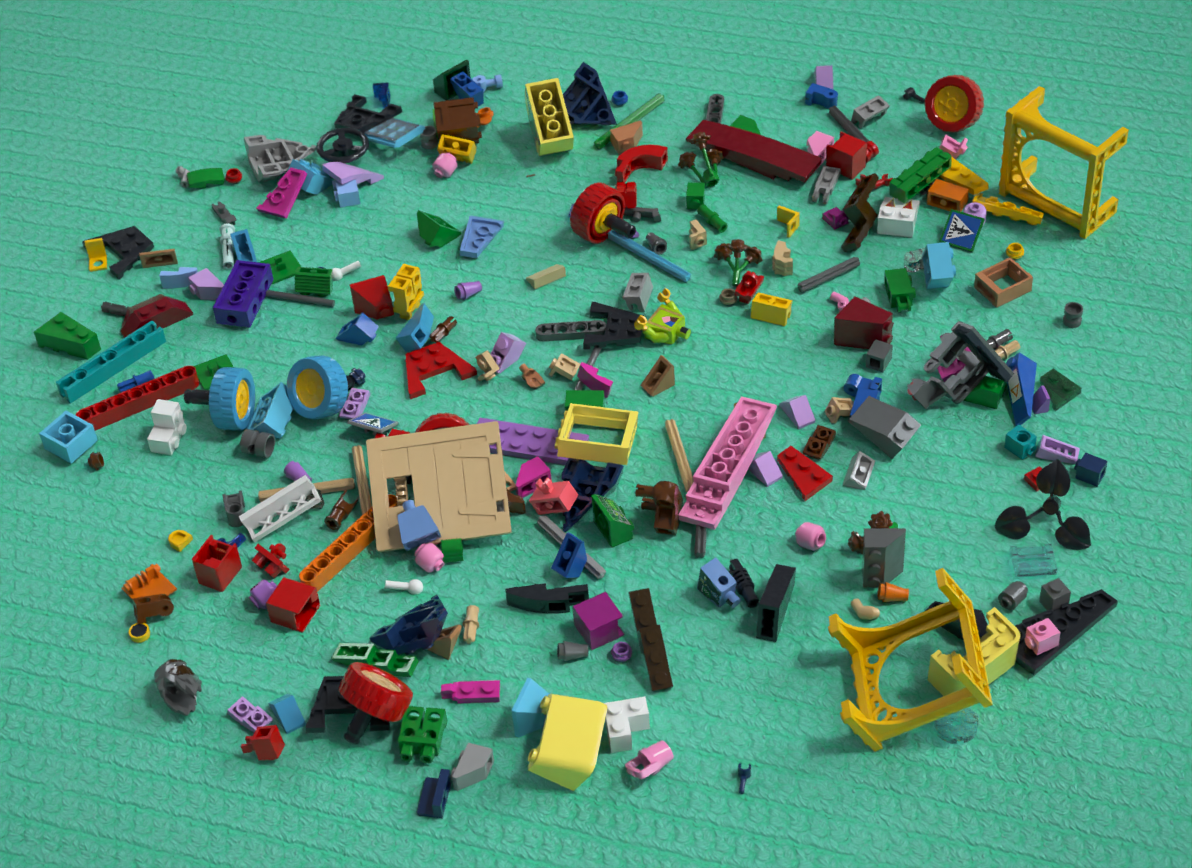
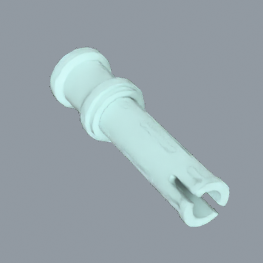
M223 224L220 227V243L223 246V268L226 270H230L234 266L233 244L230 233L235 232V227L232 224Z

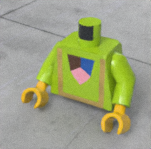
M666 288L657 296L660 302H665L666 304H661L648 321L644 316L640 315L634 323V327L637 330L642 329L645 338L650 339L653 343L671 345L679 337L688 339L691 330L685 327V317L674 302L669 300L670 291Z

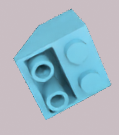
M293 159L288 170L295 168L307 173L301 189L312 194H319L333 185L332 180H335L324 172L323 169L320 170L319 165L313 162L310 164L303 159H300V161Z

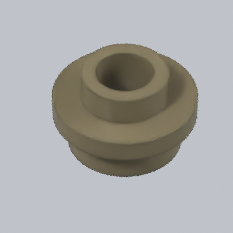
M727 288L721 292L719 300L725 305H731L737 301L738 297L734 295L735 291L733 289Z

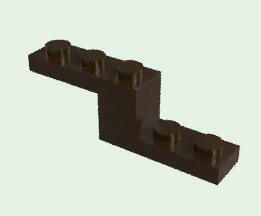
M876 173L861 179L842 209L854 224L853 229L841 246L844 252L855 251L860 248L861 242L868 235L869 229L874 225V221L878 216L867 201L870 192L876 187L875 184L879 180Z
M645 588L630 591L628 595L641 654L644 653L651 690L653 692L673 688L661 627L656 622L650 590Z

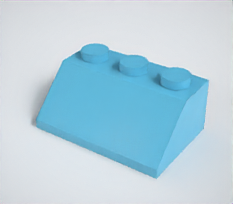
M280 382L260 397L247 429L273 434L275 439H280L286 431L284 428L291 420L290 414L294 410L288 398L287 386L284 383Z

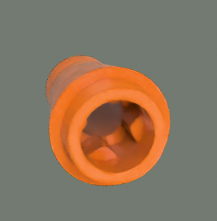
M887 582L879 584L878 600H882V602L908 601L909 589Z

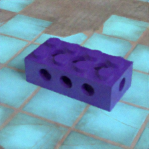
M236 260L213 306L216 324L251 327L266 296V291L269 290L274 280L270 264Z

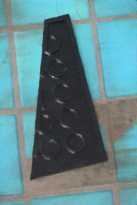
M1101 589L1080 597L1079 601L1068 604L1067 602L1056 610L1052 611L1050 609L1022 620V623L1015 625L1020 632L1015 662L1031 674L1036 675L1117 606L1118 600ZM1049 618L1060 631L1059 645L1036 655L1025 643L1026 629Z

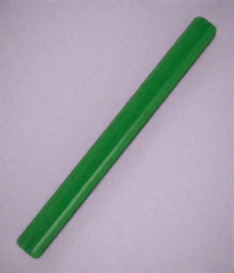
M658 93L611 129L639 121L665 101L664 95ZM610 130L594 141L595 148L601 149L611 142Z

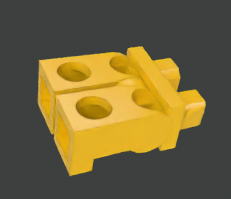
M407 264L401 266L396 276L388 285L389 291L394 293L393 310L400 314L401 319L410 320L412 312L419 307L420 301L424 296V291H421L420 268Z

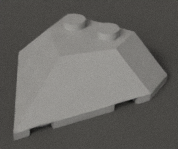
M264 135L244 137L248 162L258 182L276 179L288 170L293 159L300 161V159H304L317 150L316 145L308 147L300 142L280 138L270 140L266 139Z

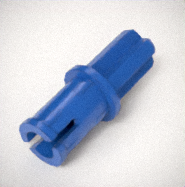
M151 370L137 376L133 375V378L117 384L119 392L122 393L155 378Z

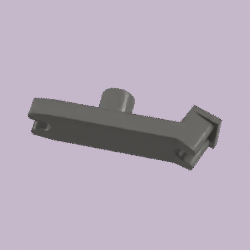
M220 201L217 202L218 205L212 204L214 212L224 224L232 223L235 225L237 219L234 214H230L224 204Z
M625 207L624 215L633 216V220L639 222L641 217L654 218V222L661 221L658 208Z

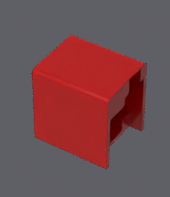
M840 132V139L832 146L828 144L826 146V166L841 169L840 175L853 180L866 167L867 142Z
M213 535L208 537L192 558L198 583L220 592L226 589L242 568L236 543L233 545L215 540Z
M283 577L267 600L266 606L271 623L303 633L320 608V601L316 587Z

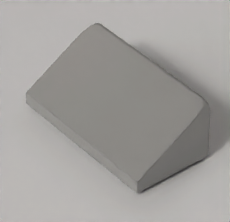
M861 451L857 452L851 459L843 485L865 490L875 460Z

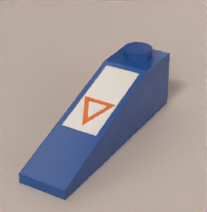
M1019 352L1014 357H1010L1006 362L1007 366L1014 373L1007 382L1016 426L1022 425L1031 418L1037 367L1036 362Z

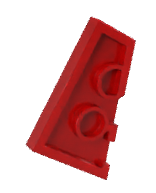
M789 446L777 455L778 463L787 476H790L795 488L799 489L804 501H807L833 481V476L793 446Z

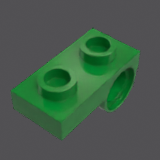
M461 538L441 540L444 563L464 561Z

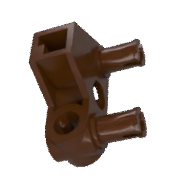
M659 481L654 486L637 484L636 488L638 489L635 490V496L643 497L641 509L656 511L654 523L656 533L676 535L680 523L678 514L683 508V498L678 485L669 481Z

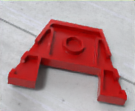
M440 342L405 354L410 399L426 394L425 387L421 382L422 380L455 369L461 380L477 375L475 367Z

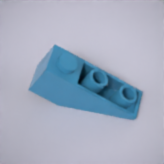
M425 303L421 304L396 337V340L405 352L421 349L429 338L434 316Z

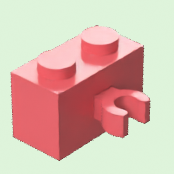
M546 478L544 482L538 479L535 484L537 488L529 502L538 515L568 512L578 497V493L569 481L552 483L549 478Z

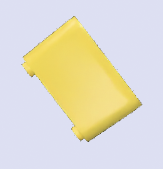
M549 694L544 696L540 703L541 712L546 715L540 745L536 749H532L528 755V771L574 791L592 774L595 768L607 705L600 701Z

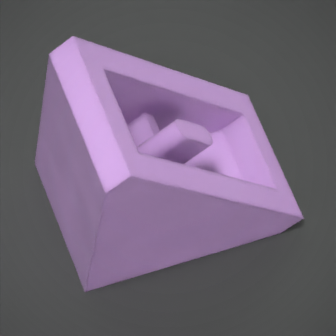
M832 65L816 66L814 69L816 84L833 89Z
M806 395L795 396L779 403V406L798 429L815 423V418Z
M771 451L757 453L754 456L748 470L768 487L783 478Z

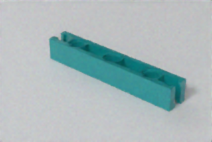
M150 321L56 381L59 394L62 397L66 396L67 401L71 404L164 344L166 338L163 328H156L157 325L154 321Z

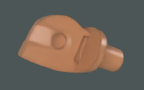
M525 363L519 367L522 372V379L526 380L530 388L536 389L545 384L540 374L534 369L528 368Z

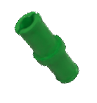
M705 204L699 206L697 213L705 218L709 225H713L720 233L727 229V223L719 217L718 213L711 211Z

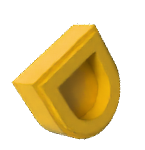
M176 530L169 535L168 540L170 546L180 552L193 540V537L186 531Z

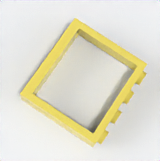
M570 403L569 409L565 411L564 419L561 421L558 437H556L554 448L558 449L557 457L627 465L637 430L638 412ZM574 423L625 430L621 445L569 438Z

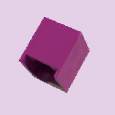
M606 592L572 606L574 625L591 650L624 636V633L618 626V619L623 618V615Z

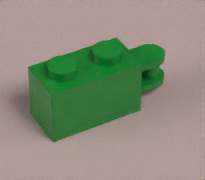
M906 268L885 270L884 286L890 307L897 308L898 313L901 310L911 311L913 298H916L915 287H912L911 275H908Z

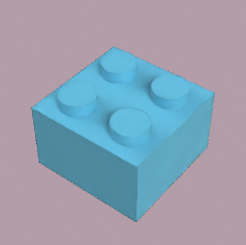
M949 242L927 244L922 253L927 289L948 287L951 281H953L954 276H956L955 265H952L951 261L953 249L949 247Z
M68 411L63 412L39 433L45 450L71 464L98 441L93 425Z

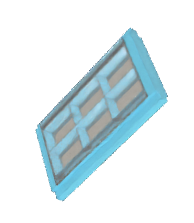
M391 118L364 132V134L371 142L399 148L423 133L425 126Z

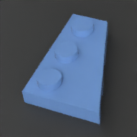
M469 216L460 248V256L478 258L502 229L504 221Z

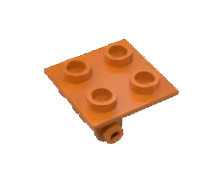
M156 563L146 568L145 572L143 570L140 571L141 576L135 574L134 577L126 580L122 590L133 600V598L157 594L169 596L177 588L160 572L161 568Z

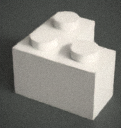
M158 399L151 411L154 427L147 441L151 452L172 455L175 448H178L179 441L182 435L186 433L187 427L183 420V412L180 409L179 402Z
M639 697L604 703L607 705L605 725L611 753L632 750L631 732L650 729L646 698Z

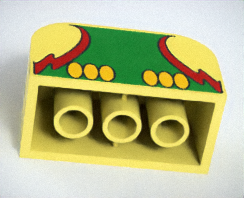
M554 78L525 84L526 109L538 155L542 156L572 150L574 136L559 79Z

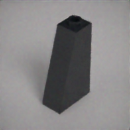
M775 565L759 602L756 638L777 642L795 585V567Z

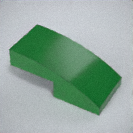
M222 168L200 169L189 172L186 175L189 188L205 189L207 184L223 185L225 181Z

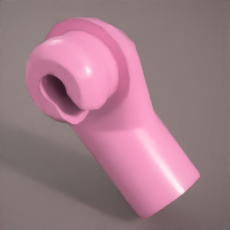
M832 292L830 300L838 303L837 307L841 311L849 303V299L837 292Z

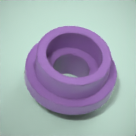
M617 642L611 650V655L616 661H627L632 656V649L626 642Z

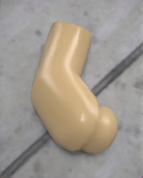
M858 598L850 603L860 619L872 620L880 616L878 608L863 606Z

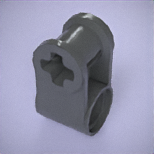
M242 490L235 494H222L229 525L232 527L242 526L243 523L239 518L240 515L245 513Z

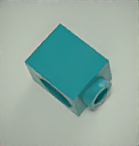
M1017 425L1006 434L1004 448L1020 459H1024L1036 450L1037 436L1021 425Z

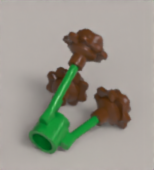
M698 132L693 135L690 143L699 146L700 150H702L707 170L703 172V177L695 168L696 154L693 152L681 154L678 166L681 169L685 167L692 169L701 183H705L707 187L717 185L720 180L717 166L724 159L722 151L717 149H710L706 152L705 143L710 140L711 136L706 135L705 132Z

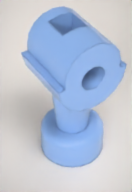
M501 74L495 75L494 79H486L482 75L472 78L473 81L484 89V92L487 87L494 85L497 88L503 87Z

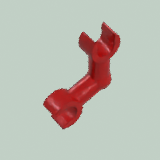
M860 174V180L856 178L857 186L861 179L866 177L865 175ZM888 174L882 175V179L878 180L875 184L874 190L883 185L889 186L893 178L888 179Z

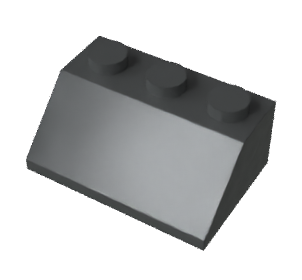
M906 528L864 529L863 587L877 588L880 583H890L903 572Z

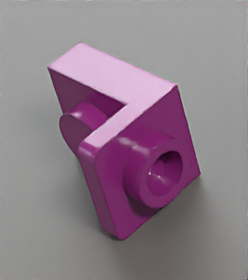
M837 207L822 213V219L834 230L849 223L848 216Z

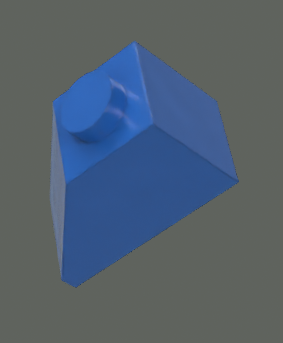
M361 313L341 328L336 339L357 345H363L366 342L370 343L377 334L375 332L379 326L364 313Z
M567 532L551 568L565 578L580 577L587 561L584 542Z

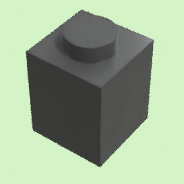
M875 339L866 354V367L884 372L892 359L893 345Z
M1060 578L1041 585L1039 602L1046 610H1056L1062 604L1067 602L1069 604L1071 591Z

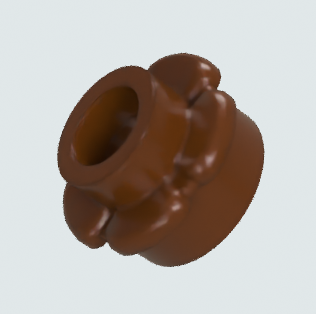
M92 452L90 457H88V463L91 468L99 470L100 467L104 466V459L100 452Z

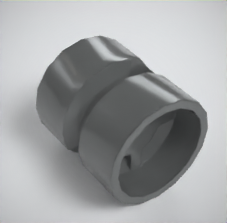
M246 429L240 440V450L242 453L256 454L264 458H269L275 447V437L273 434L260 433L252 429Z

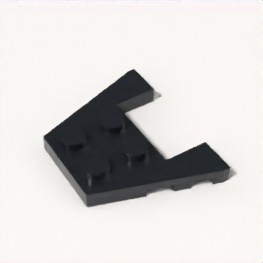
M354 94L352 102L347 103V109L345 112L342 111L334 125L336 129L348 127L366 132L401 114L403 111L401 106L389 104L381 112L361 108L367 103L366 97Z
M135 226L87 239L102 238L104 247L108 246L122 259L109 267L111 273L118 279L124 276L123 273L126 270L130 271L137 260H141L140 253L150 252L154 248L153 242ZM84 240V241H82V243H83V247L86 249L85 240Z
M592 302L590 317L608 318L605 335L585 334L583 349L587 350L590 349V346L595 345L603 348L606 347V344L616 343L617 346L640 343L642 329L637 330L634 327V323L640 314Z
M343 676L323 677L316 696V702L314 707H312L309 721L306 724V733H325L326 714L356 713L358 708L343 698L339 692V685ZM372 717L370 731L390 730L389 721Z

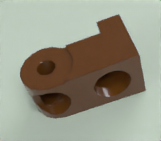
M166 594L133 598L134 617L138 624L146 623V617L170 615L174 610V605Z

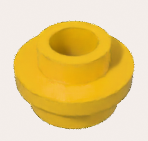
M1011 243L1006 249V255L1012 259L1021 258L1024 255L1023 246L1019 243Z

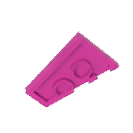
M290 168L279 180L275 190L272 193L269 192L262 205L259 204L256 209L259 212L287 219L307 173L303 170Z

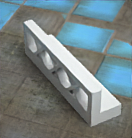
M304 475L240 515L239 518L248 529L252 540L257 542L322 500L314 484ZM313 493L314 498L308 502L305 501L306 497ZM297 505L295 510L288 512L291 506ZM280 515L276 522H271L273 517ZM263 526L262 530L255 534L254 529Z

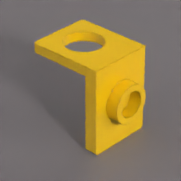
M779 205L777 207V221L787 224V237L790 238L799 227L800 213Z
M102 238L85 240L89 256V271L106 270L107 254ZM98 261L103 262V264L100 266L93 265L95 262Z

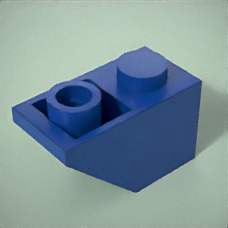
M461 72L450 78L459 99L473 97L474 102L478 103V107L484 104V89L466 73Z

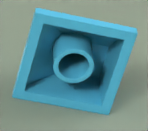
M527 678L512 709L516 737H521L544 728L546 715L541 712L540 703L543 697L548 696L549 693L531 678Z

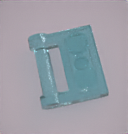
M1052 544L1023 548L1010 546V557L1012 558L1015 577L1057 575V565Z

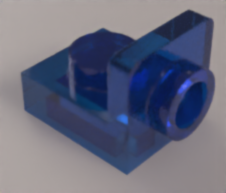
M389 82L373 83L374 97L379 98L380 102L382 101L383 108L387 107L391 99Z

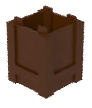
M473 97L433 102L439 141L441 135L444 134L474 141L475 144L479 143L482 135L481 132H478L477 126H481L479 114L476 115L475 113L478 103L474 102Z

